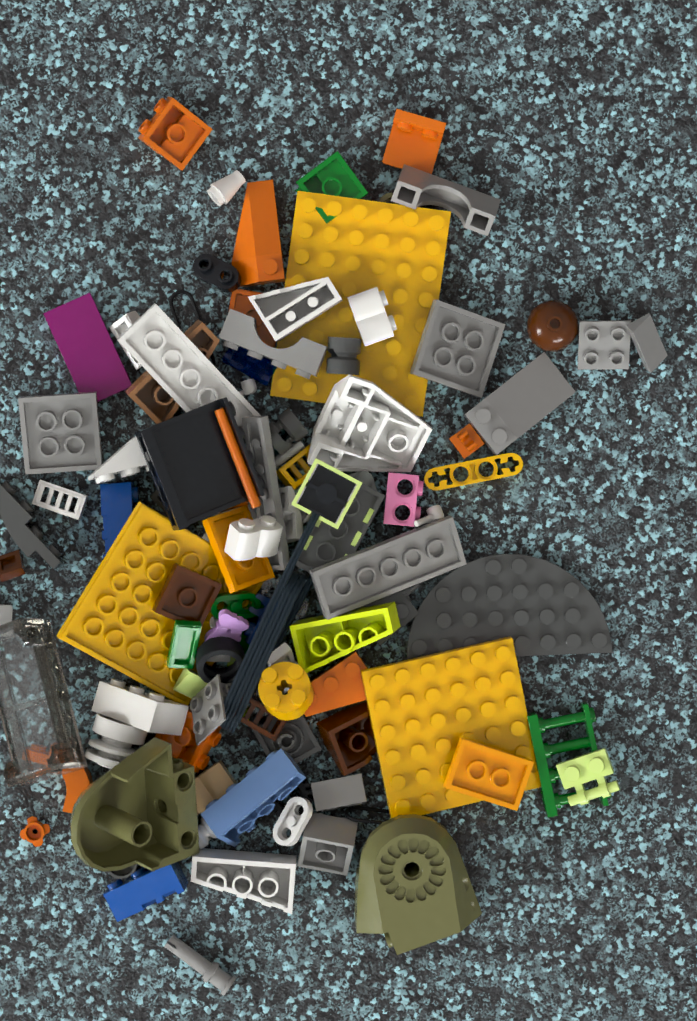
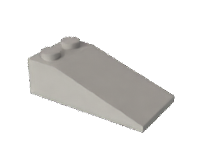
M543 352L463 416L492 453L497 455L572 396L575 390L546 353Z

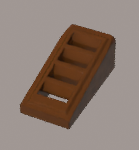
M251 698L249 702L251 706L240 722L276 741L287 720L278 719L271 732H268L266 729L275 716L270 714L263 704ZM255 707L260 708L254 721H249L248 719ZM264 712H266L269 715L265 720L263 726L260 727L257 724L259 723Z

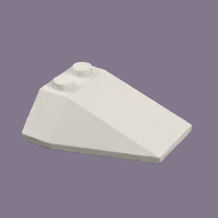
M349 374L334 384L313 428L307 463L312 465L315 458L340 471L411 472L432 431V427L375 383Z

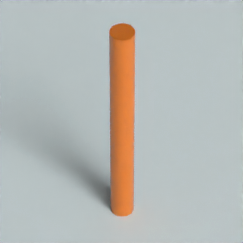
M224 407L215 410L214 413L251 508L259 507L261 502Z

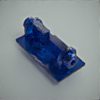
M238 347L237 351L229 348L225 352L222 359L226 365H230L257 380L260 384L268 386L277 369L276 366L271 365L272 361L265 357L258 360L248 356V350Z

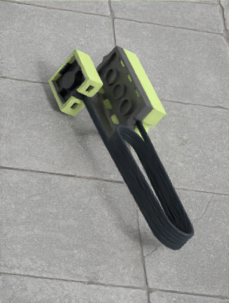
M315 458L291 504L309 515L311 512L313 513L276 586L224 700L226 720L220 726L224 730L232 734L235 732L250 704L251 698H253L258 689L262 672L268 668L267 662L271 653L282 644L290 628L289 626L293 623L313 585L311 574L307 579L306 576L300 575L296 571L292 573L295 565L310 572L311 568L314 569L356 552L385 497L384 494L377 491L374 478L369 472L359 471L347 475Z

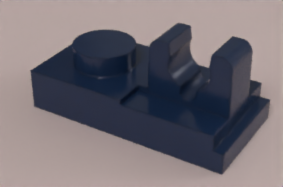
M256 593L255 597L261 600L264 607H248L251 613L258 616L254 622H249V628L243 634L246 636L244 641L249 645L270 602V598L260 593Z

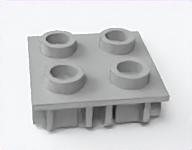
M631 320L579 321L577 332L579 334L577 369H629L631 336L626 325L630 324Z
M219 674L190 700L196 745L203 742L226 720L224 700L232 684L221 683Z

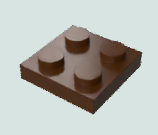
M174 563L152 610L174 621H201L203 626L222 584Z

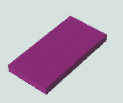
M87 293L43 313L79 393L97 392V401L100 402L127 390L132 385L91 293Z

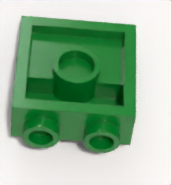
M338 151L296 182L299 188L295 190L296 192L304 191L362 199L368 194ZM316 206V210L326 223L337 217L327 216L322 208Z

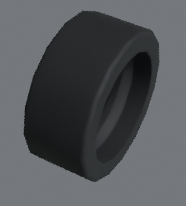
M222 636L210 638L203 642L196 653L198 676L204 682L209 683L219 674L221 683L232 684L245 656L242 645L232 638ZM217 655H229L236 659L233 664L223 668H216L206 664L208 659Z

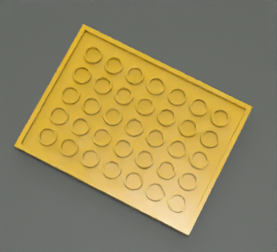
M297 191L284 288L329 277L343 301L278 341L276 348L291 347L302 337L327 347L328 337L361 339V353L357 355V359L360 360L359 375L353 376L375 383L415 415L423 417L428 380L410 374V370L433 299L439 300L451 212L417 207L414 210L399 204ZM316 207L323 209L327 216L337 217L326 223L316 210ZM377 287L378 291L384 290L388 305L384 306L387 316H393L397 330L393 331V337L364 346L347 297ZM327 351L317 377L311 375L310 379L295 374V368L287 366L284 370L274 366L270 396L326 403L334 384L347 375L326 373L327 359L331 357V353Z

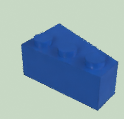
M134 482L100 484L101 516H103L104 527L102 539L105 540L106 554L136 507L135 502H139V489L134 487Z
M178 862L155 871L145 870L144 867H140L125 881L122 882L121 879H116L107 885L108 889L103 895L116 921L119 922L143 911L147 906L155 902L158 904L164 901L165 897L175 892L177 894L184 892L188 881Z

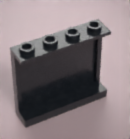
M227 397L135 432L173 531L182 530L189 527L190 524L248 501L214 413L215 410L224 407L258 497L265 495L263 492L265 488L261 476L256 474L253 466L255 464L254 456L245 446V433L242 427L237 425L234 417L236 416L235 407L231 401L228 402Z

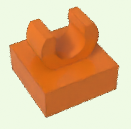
M470 423L449 438L463 459L485 444Z

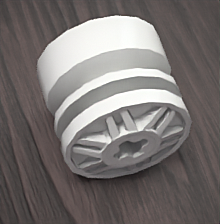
M97 713L92 730L101 735L102 739L89 740L88 744L96 749H87L85 757L100 766L112 769L136 751L131 748L132 744L144 745L148 732Z

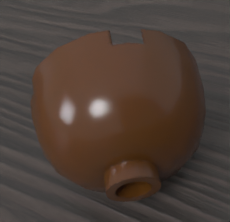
M548 300L540 303L531 311L527 319L529 339L544 351L556 352L565 349L574 341L578 332V320L575 312L569 305L561 301Z

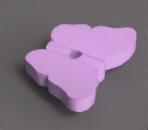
M222 609L218 613L216 627L206 633L204 640L207 641L210 638L222 636L240 642L242 631L249 628L248 620L242 616H237V614L230 612L228 609Z

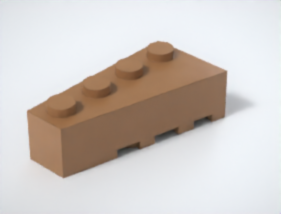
M197 320L184 333L207 359L210 358L220 341L200 320ZM147 371L125 391L156 424L172 418L180 407Z

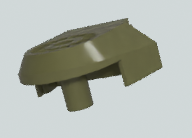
M154 737L103 774L80 794L73 806L70 818L71 842L76 854L86 865L106 872L122 870L135 864L155 871L200 853L194 766L183 762L182 759L172 757L171 743Z
M417 814L398 815L382 822L369 834L362 848L359 868H356L355 927L357 933L384 934L388 947H394L396 954L399 955L457 934L482 914L457 844L443 825L426 816Z

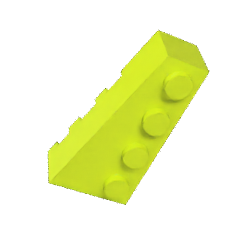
M395 602L354 609L329 620L325 619L323 615L300 619L289 627L298 665L306 673H309L318 667L324 666L335 659L394 633L401 625Z

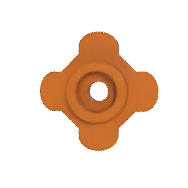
M31 816L27 819L28 824L25 829L20 831V837L33 843L35 847H39L43 844L44 836L50 832V826L47 823L39 822L37 817ZM34 829L38 831L37 834L33 833Z

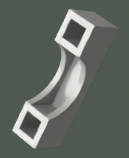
M404 164L391 201L414 210L424 205L443 207L453 212L461 220L464 228L488 236L501 199Z
M233 309L229 310L219 338L224 340L223 346L236 351L238 347L248 350V356L261 360L263 356L272 359L271 365L284 370L287 366L295 368V374L306 379H310L311 375L317 377L328 350L327 346L304 337L288 348L278 349L270 347L260 339L257 333L256 319Z

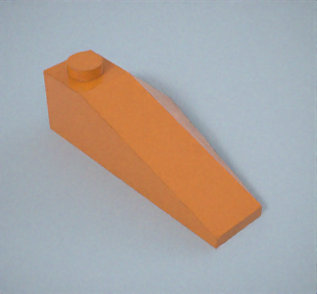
M273 180L247 183L231 262L232 266L241 275L239 287L285 282Z

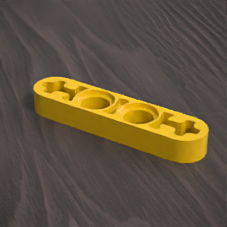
M506 453L434 467L425 473L424 483L429 489L438 491L514 476L522 470L523 461L516 453ZM508 457H512L513 461H518V466L514 467L513 472H510L509 468L501 469L503 474L497 475L498 466L495 459H500L499 464L508 462ZM482 462H489L493 466V473L488 477H484L479 473V466ZM457 467H464L468 471V477L463 482L457 481L453 476V472ZM444 469H450L451 485H447V480L439 481V486L437 487L434 486V483H429L428 478L432 477V472H437V475L441 476L446 475Z

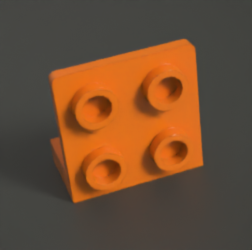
M396 109L382 163L402 169L405 164L432 174L446 123Z

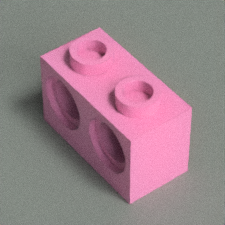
M388 472L383 524L414 527V521L420 519L421 507L416 506L417 496L422 497L424 481H419V475ZM401 480H408L412 484V491L407 495H403L398 491L397 486ZM400 505H405L409 508L410 515L406 520H399L395 516V510Z

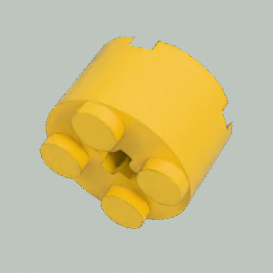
M279 662L264 669L258 684V692L264 707L270 714L280 720H294L301 717L311 706L314 698L313 687L307 673L300 665L292 662ZM284 688H289L288 694L283 695Z

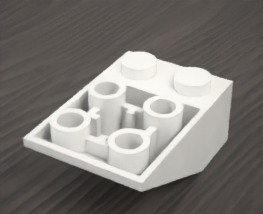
M136 436L130 439L88 476V481L96 480V484L111 481V479L115 478V474L119 473L121 478L139 473L140 468L144 467L146 472H148L149 468Z

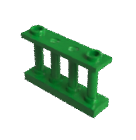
M586 702L580 703L582 712L548 719L538 718L536 712L527 713L531 741L541 783L540 789L545 814L548 818L558 816L557 809L561 808V805L569 804L568 796L577 793L571 792L562 795L553 793L552 783H556L560 776L557 769L553 770V767L548 768L546 758H551L552 754L586 747L590 748V752L597 750L592 723L596 722L593 707H589ZM580 722L585 724L587 737L549 745L548 742L543 743L541 733H544L546 729ZM601 796V804L603 806H608L609 804L607 798H611L612 796L603 798Z

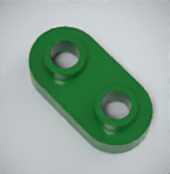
M239 591L231 594L230 592L219 593L210 609V613L218 620V613L222 609H217V606L220 602H224L222 609H228L230 612L237 614V616L248 619L256 616L248 610V607L261 608V602L250 591ZM249 600V604L246 607H242L243 601Z

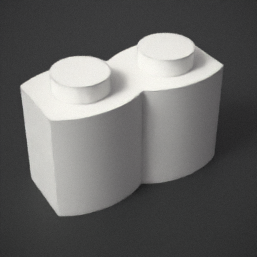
M375 287L347 297L364 346L394 336L393 331L397 330V326L393 316H387L384 306L388 305L384 290L378 291V288Z
M263 515L253 520L242 518L230 523L224 551L236 561L274 556L278 551L283 526L274 517Z

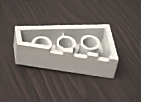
M199 848L200 853L192 856L190 882L221 892L226 891L236 894V897L248 898L260 902L261 905L273 906L282 909L283 912L292 914L297 855Z

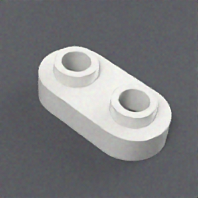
M293 797L287 802L273 828V838L276 843L282 846H292L298 842L313 813L312 804L308 799ZM302 806L304 811L300 815L299 808ZM288 829L291 830V835L289 838L286 836V832Z

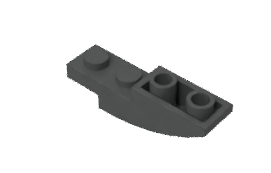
M0 480V515L9 534L27 557H32L37 552L53 569L58 568L64 562L60 557L62 552L53 543L48 545L42 539L45 535L37 526L33 525L31 527L29 525L36 518L32 514L34 508L25 499L20 501L14 495L16 490L9 482L5 480L2 483Z

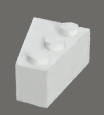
M329 277L248 296L276 342L343 301Z
M111 678L110 682L99 681L91 711L150 733L181 736L189 709L188 705L165 699V696L161 694L146 693L144 688L130 685V687L125 686L126 682Z

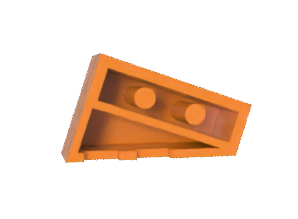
M356 650L310 681L314 691V698L311 706L304 713L306 717L366 700L360 670L369 668Z

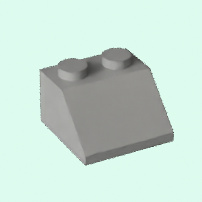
M313 812L303 832L297 866L347 876L358 822L351 821L345 817L340 818Z

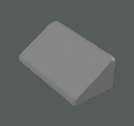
M648 313L626 326L643 366L650 373L668 355L652 317Z

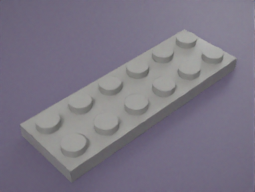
M448 515L309 571L323 616L329 620L467 563L454 518Z

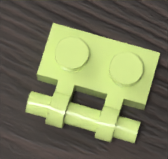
M606 748L556 764L564 789L575 787L577 794L568 796L570 806L577 804L582 806L588 804L589 800L601 796L606 798L611 796V793L620 790L617 780L607 783L605 776L614 773ZM597 780L598 787L585 790L583 783Z

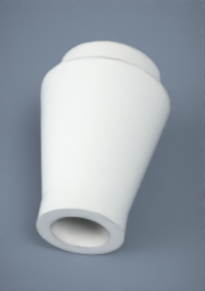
M236 170L232 174L210 184L211 187L207 190V193L218 206L227 205L246 180Z

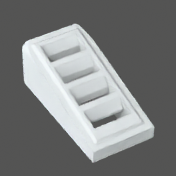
M40 479L32 504L81 520L89 496ZM45 487L50 488L46 502H42L41 498ZM56 490L59 491V494L54 506L50 503L53 494ZM67 494L68 498L64 509L60 508L63 496ZM73 497H76L78 500L74 512H71L69 509Z

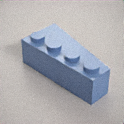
M282 748L275 750L266 757V761L263 764L250 769L242 781L228 787L226 794L220 799L211 801L206 806V810L201 813V816L218 839L235 847L241 842L238 837L245 831L250 833L256 827L255 820L258 817L268 815L274 809V802L277 799L279 801L284 800L306 776L289 753Z

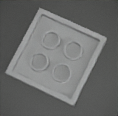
M433 299L410 374L482 398L506 324Z
M97 392L23 396L18 398L25 475L96 470L103 464Z

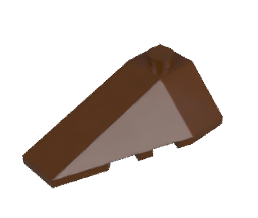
M367 702L339 711L316 723L326 749L344 776L367 765L373 759L372 756L377 752Z

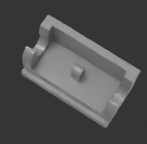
M362 774L311 783L317 813L367 804Z

